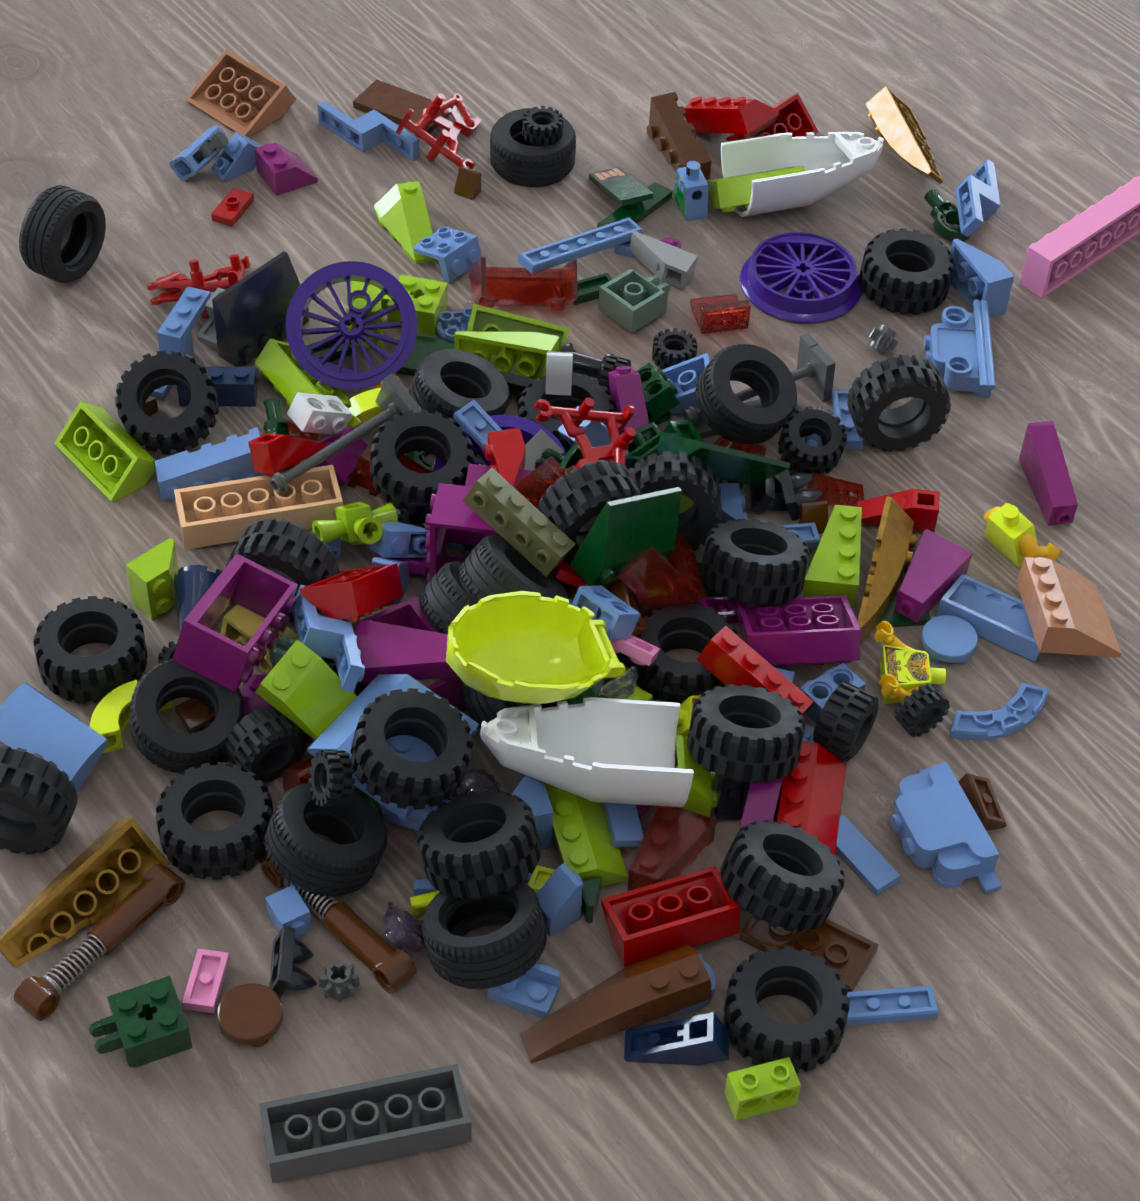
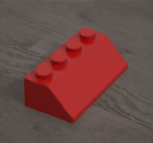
M796 93L772 107L778 110V116L749 134H731L726 137V140L731 142L780 133H792V137H806L807 132H814L815 135L819 131L799 94Z
M695 97L689 101L690 104L684 107L687 124L692 123L695 133L749 134L779 115L778 110L757 99H746V97L731 99V97H724L722 99H716V97L707 99Z
M398 563L345 570L300 588V595L329 618H343V621L346 622L359 621L360 617L370 616L372 612L394 605V600L403 596Z
M727 626L721 629L709 641L697 658L698 662L725 685L735 684V686H742V684L751 685L754 688H766L767 691L772 693L777 692L781 694L782 698H788L792 701L794 706L799 708L803 716L815 704L804 692Z
M802 741L799 762L796 768L783 778L777 823H788L793 828L799 827L810 836L814 835L821 844H826L831 849L833 855L836 854L846 764L821 744Z
M716 866L601 899V906L612 945L624 968L630 964L687 944L694 947L740 933L739 904L736 901H732L728 896V890L724 889L721 874Z

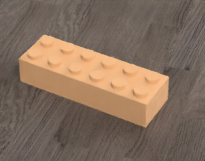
M334 466L314 467L288 483L286 491L276 492L270 483V479L273 476L267 475L175 489L176 508L184 549L239 541L247 527L262 520L276 519L277 522L287 520L290 521V524L304 526L305 530L312 529L314 520H337L335 507L343 506V500Z

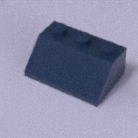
M204 366L213 381L219 406L256 407L259 368ZM177 386L179 406H188L191 400L190 391L184 387Z

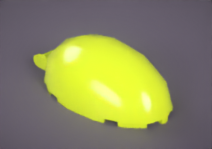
M528 591L489 595L480 599L475 605L465 606L448 627L446 662L467 686L488 697L504 701L535 705L570 699L580 695L601 679L618 677L626 671L624 664L619 662L608 638L604 620H592L594 613L585 606L580 609L570 605L568 599L557 595L554 599L541 597V594L538 592Z

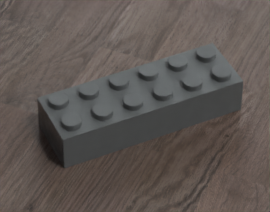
M458 1064L259 1104L272 1183L472 1142V1122Z

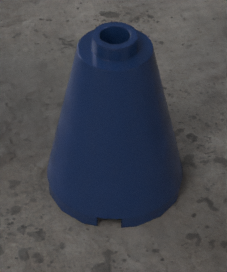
M189 565L180 568L178 574H175L174 589L180 632L185 618L222 573L221 570L216 569V573L207 571V566Z

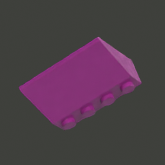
M846 595L796 597L789 603H781L779 606L773 607L771 605H766L765 607H758L755 604L745 605L742 604L743 602L736 601L741 639L771 665L780 664L790 667L799 663L821 665L824 662L847 664L851 661L860 660L861 628Z

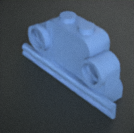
M973 300L974 313H969L964 308L958 306H949L942 312V323L934 324L931 327L930 336L925 335L924 350H928L925 353V359L937 367L947 388L955 391H969L977 397L990 398L991 390L995 389L996 386L988 301Z
M940 763L930 768L919 770L918 774L903 778L900 782L898 793L895 796L894 812L890 815L889 820L892 830L898 832L902 840L905 854L907 856L910 855L913 862L921 868L933 867L932 877L942 887L956 888L965 879L976 877L985 893L1000 890L1002 885L994 872L999 852L948 763Z

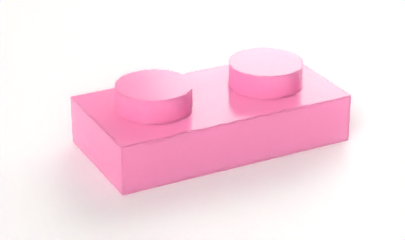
M631 635L630 639L610 640L615 653H623L629 656L630 660L638 665L650 666L656 660L660 648Z
M206 949L197 950L182 1001L184 1010L215 1014L230 961L228 952Z

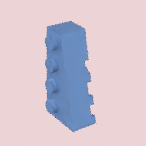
M258 427L250 429L249 434L240 437L237 434L226 437L227 441L213 446L211 442L201 445L198 451L192 453L186 450L156 460L155 466L161 501L174 500L175 489L264 476L265 473L254 471L248 444L249 441L260 436Z

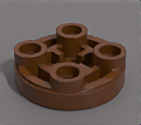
M248 983L233 988L222 998L218 1007V1021L221 1033L236 1043L252 1045L253 1047L266 1045L268 1039L278 1031L283 1020V1008L279 996L274 990L262 984Z

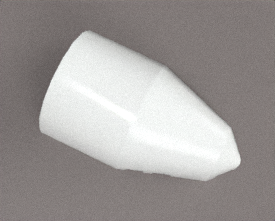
M807 132L806 137H792V133H780L721 143L723 178L794 166H805L806 172L752 180L751 199L748 208L744 209V205L735 206V212L741 217L811 205L871 172L882 152L883 138L878 137L877 141L864 137V133L828 132V136L814 137V132Z
M590 697L583 698V703L568 705L567 701L557 702V707L542 708L540 704L504 708L497 713V718L488 723L483 721L481 724V740L502 766L592 802L683 807L689 796L694 774L693 769L675 768V744L680 703Z

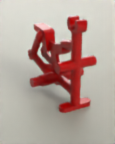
M438 93L429 107L423 110L422 118L416 124L410 120L414 111L411 108L408 110L396 132L400 135L404 128H407L416 137L430 145L432 148L426 156L428 161L434 162L438 154L441 153L457 165L459 169L461 166L473 170L476 165L472 160H464L457 155L460 146L457 141L458 134L461 133L469 137L481 122L479 117L475 119L471 117L462 102L463 98L460 94L454 93L451 98L445 100V96L442 93ZM454 105L457 106L458 110L460 111L464 119L461 118L460 114L458 113ZM451 114L455 122L452 123L443 118V116ZM432 123L446 129L442 130L437 139L427 133Z
M238 254L229 256L231 266L217 269L213 274L203 276L198 259L190 260L191 279H188L184 273L173 272L167 276L159 277L155 282L147 284L148 290L169 289L151 298V305L177 302L181 295L174 294L180 291L183 294L187 286L209 292H215L218 287L226 290L244 278V269L251 266L249 257L245 256L244 259L240 260ZM215 279L218 280V281H215V282L205 283V282L212 281V280H215ZM206 308L201 314V318H209Z
M585 398L579 409L550 406V403L544 399L537 400L534 409L542 411L539 412L536 420L546 422L550 417L560 418L567 434L577 441L584 459L579 460L574 468L579 469L583 467V464L589 462L594 464L599 460L614 461L626 467L625 456L627 448L631 444L636 432L631 427L626 428L624 433L620 435L619 432L625 428L634 415V406L627 405L622 413L591 410L594 406V400L591 398ZM583 420L606 422L610 445L592 447L585 435L584 429L579 427Z

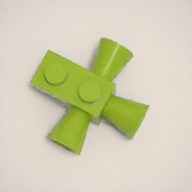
M356 502L335 507L337 520H314L312 530L318 535V539L320 541L324 540L326 544L341 538V541L349 542L350 545L374 544L383 535V525L381 522H398V517L391 503L371 511L370 505Z

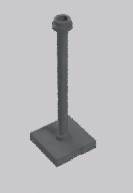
M809 333L801 335L797 370L791 372L794 381L803 379L822 402L831 400L836 363ZM752 388L735 393L741 401L758 396ZM693 406L687 407L682 412L684 421H691L693 425L698 424L699 418L702 417L699 409H695Z
M391 373L384 378L381 390L375 401L383 412L284 474L279 472L273 474V477L270 479L273 489L276 492L286 491L288 483L376 429L384 422H387L391 417L397 414L403 416L404 412L411 410L414 413H419L422 410L395 375Z

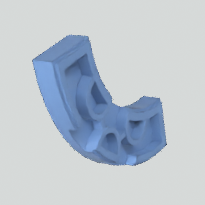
M1022 682L1016 695L1006 703L1005 707L997 711L968 712L956 710L949 737L964 740H990L1013 734L1029 725L1038 716L1045 705L1049 689Z

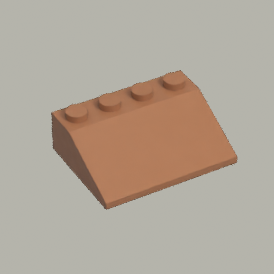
M226 49L185 100L234 132L250 137L283 117L296 101V98L286 85Z
M1024 557L1016 583L1039 652L1120 658L1122 653L1096 584L1052 559Z

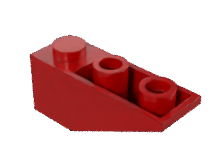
M520 427L489 432L488 444L484 445L486 461L491 460L492 465H490V469L493 468L517 490L526 464V447Z
M266 433L248 442L254 471L266 473L267 476H273L276 472L282 473L283 469L294 467L300 464L301 460L309 458L327 447L326 443Z
M909 489L857 502L856 507H862L861 524L880 526L886 496H889L914 521L913 530L925 531L928 529L935 532L939 514L940 492Z

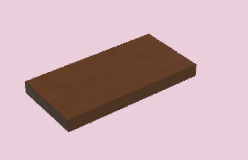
M376 79L353 101V108L366 113L376 110L400 125L411 108L414 113L410 120L416 124L422 118L423 110L429 107L432 99ZM432 123L427 133L430 134L438 125Z
M751 916L739 937V940L764 953L766 948L777 946V950L784 949V946H792L796 951L802 952L803 949L811 951L812 956L815 958L821 956L828 961L827 967H834L841 975L839 981L845 982L848 992L854 991L879 944L828 919L822 925L812 930L799 932L797 929L786 931L779 926L774 928L769 926L767 922L763 920L758 921Z

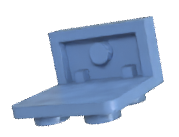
M447 226L437 229V232L421 239L420 243L413 247L415 253L437 259L443 281L449 283L483 261L477 236Z

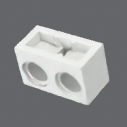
M297 392L287 412L288 416L302 432L336 434L344 430L353 415L337 396Z

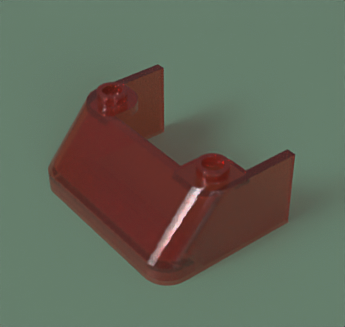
M480 257L469 269L474 304L489 308H494V305L550 307V310L562 311L565 310V306L578 299L577 260H571L562 269H546L531 274L526 268L486 267V257Z
M678 532L676 534L675 549L669 557V562L651 546L617 574L618 578L635 592L636 598L644 606L661 607L696 604L706 596L694 550Z

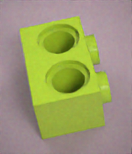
M790 1057L728 1073L724 1093L734 1119L738 1121L797 1105L801 1084Z

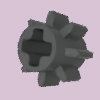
M883 324L878 329L872 326L867 334V337L871 339L868 345L882 354L887 349L893 352L898 344V341L894 339L897 333Z
M341 960L330 966L325 965L326 976L319 977L320 987L324 988L325 998L331 996L338 1000V1002H341L349 996L354 997V987L360 985L359 975H356L354 972V965L348 966L342 963Z

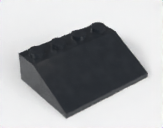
M285 251L212 299L218 356L235 367H244L257 358L270 338L281 341L287 337V310L294 293L301 284L289 255ZM308 317L303 318L302 326L309 321Z

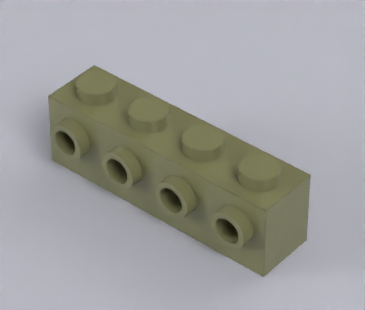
M493 468L475 482L462 500L545 576L550 574L575 546V543Z

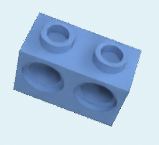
M601 585L579 586L572 602L573 606L580 609L585 606L594 613L592 620H604L606 624L605 631L609 640L630 639L640 617L638 611Z
M844 663L835 668L827 669L820 677L813 681L805 682L800 688L815 703L806 715L817 723L825 703L840 684L846 681L865 690L866 683Z

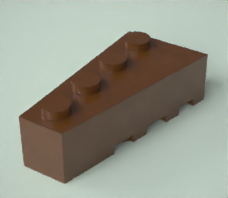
M676 92L651 97L649 125L647 126L648 137L654 141L658 151L662 152L667 163L675 170V173L678 168L686 167L688 162L696 161L700 163V169L705 179L709 180L712 161L701 140H696L695 128L692 123L687 124L684 117L686 116L684 107H678Z

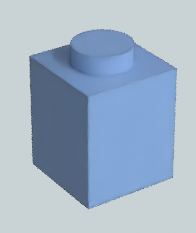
M294 885L265 897L267 916L278 933L283 926L295 928V938H298L312 929L310 911Z

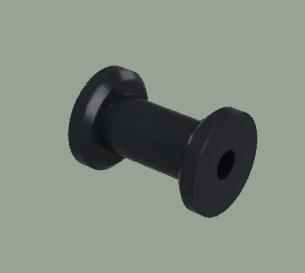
M568 342L561 349V352H573L572 372L596 378L597 381L601 379V371H603L607 357L613 355L608 353L603 359L580 354L574 350L573 344Z

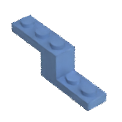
M326 101L318 104L319 123L360 151L365 152L375 145L385 142L412 161L420 158L419 139L406 130H403L399 135L396 132L399 126L376 110H372L353 120Z
M988 159L955 189L960 231L967 237L978 230L983 220L994 214L1000 206L994 163Z
M187 286L157 332L159 351L165 350L166 354H171L172 350L180 351L183 358L186 354L190 356L194 354L191 330L205 310L206 303L211 298L209 291ZM173 385L160 387L151 393L150 396L164 400Z
M300 585L296 596L298 599L292 610L298 640L318 656L335 659L342 690L354 692L357 681L361 682L363 679L365 666L360 659L361 650L357 647V635L353 632L351 622L320 616V613H317L316 607L300 595V588L305 587Z

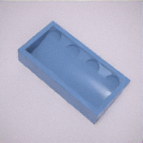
M962 574L941 598L936 616L953 615L960 617L974 627L978 636L1033 662H1036L1042 654L1038 650L1022 600L965 574Z
M25 682L0 706V741L12 749L23 748L31 754L37 753L43 756V759L48 762L51 760L60 771H65L69 781H72L76 791H79L108 745L109 740Z

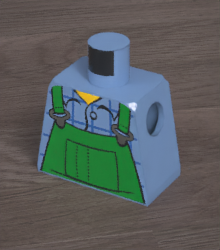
M690 161L686 167L678 168L675 174L672 195L685 221L707 218L708 183L700 169V163L696 161Z

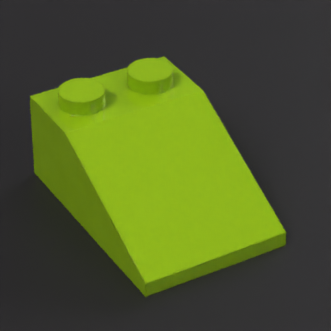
M298 639L260 683L255 692L315 740L357 698L353 692L342 690L340 679L336 673Z

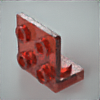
M736 294L690 299V306L701 334L746 329L749 326L751 309L749 300L739 301Z
M551 456L517 483L514 488L537 508L541 497L546 495V490L551 485H555L557 479L568 475L569 471L576 467L572 465L565 471L555 458Z

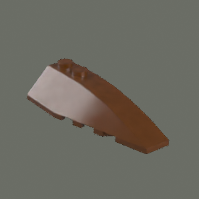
M689 944L630 964L520 1033L530 1062L534 1063L712 999L711 979L699 953Z

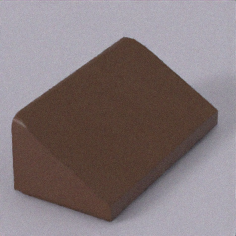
M968 773L965 774L958 783L985 830L1005 828L1007 824L989 779Z

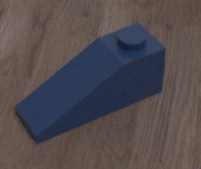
M714 1012L625 1030L624 1059L627 1062L698 1066L729 1060V1030Z

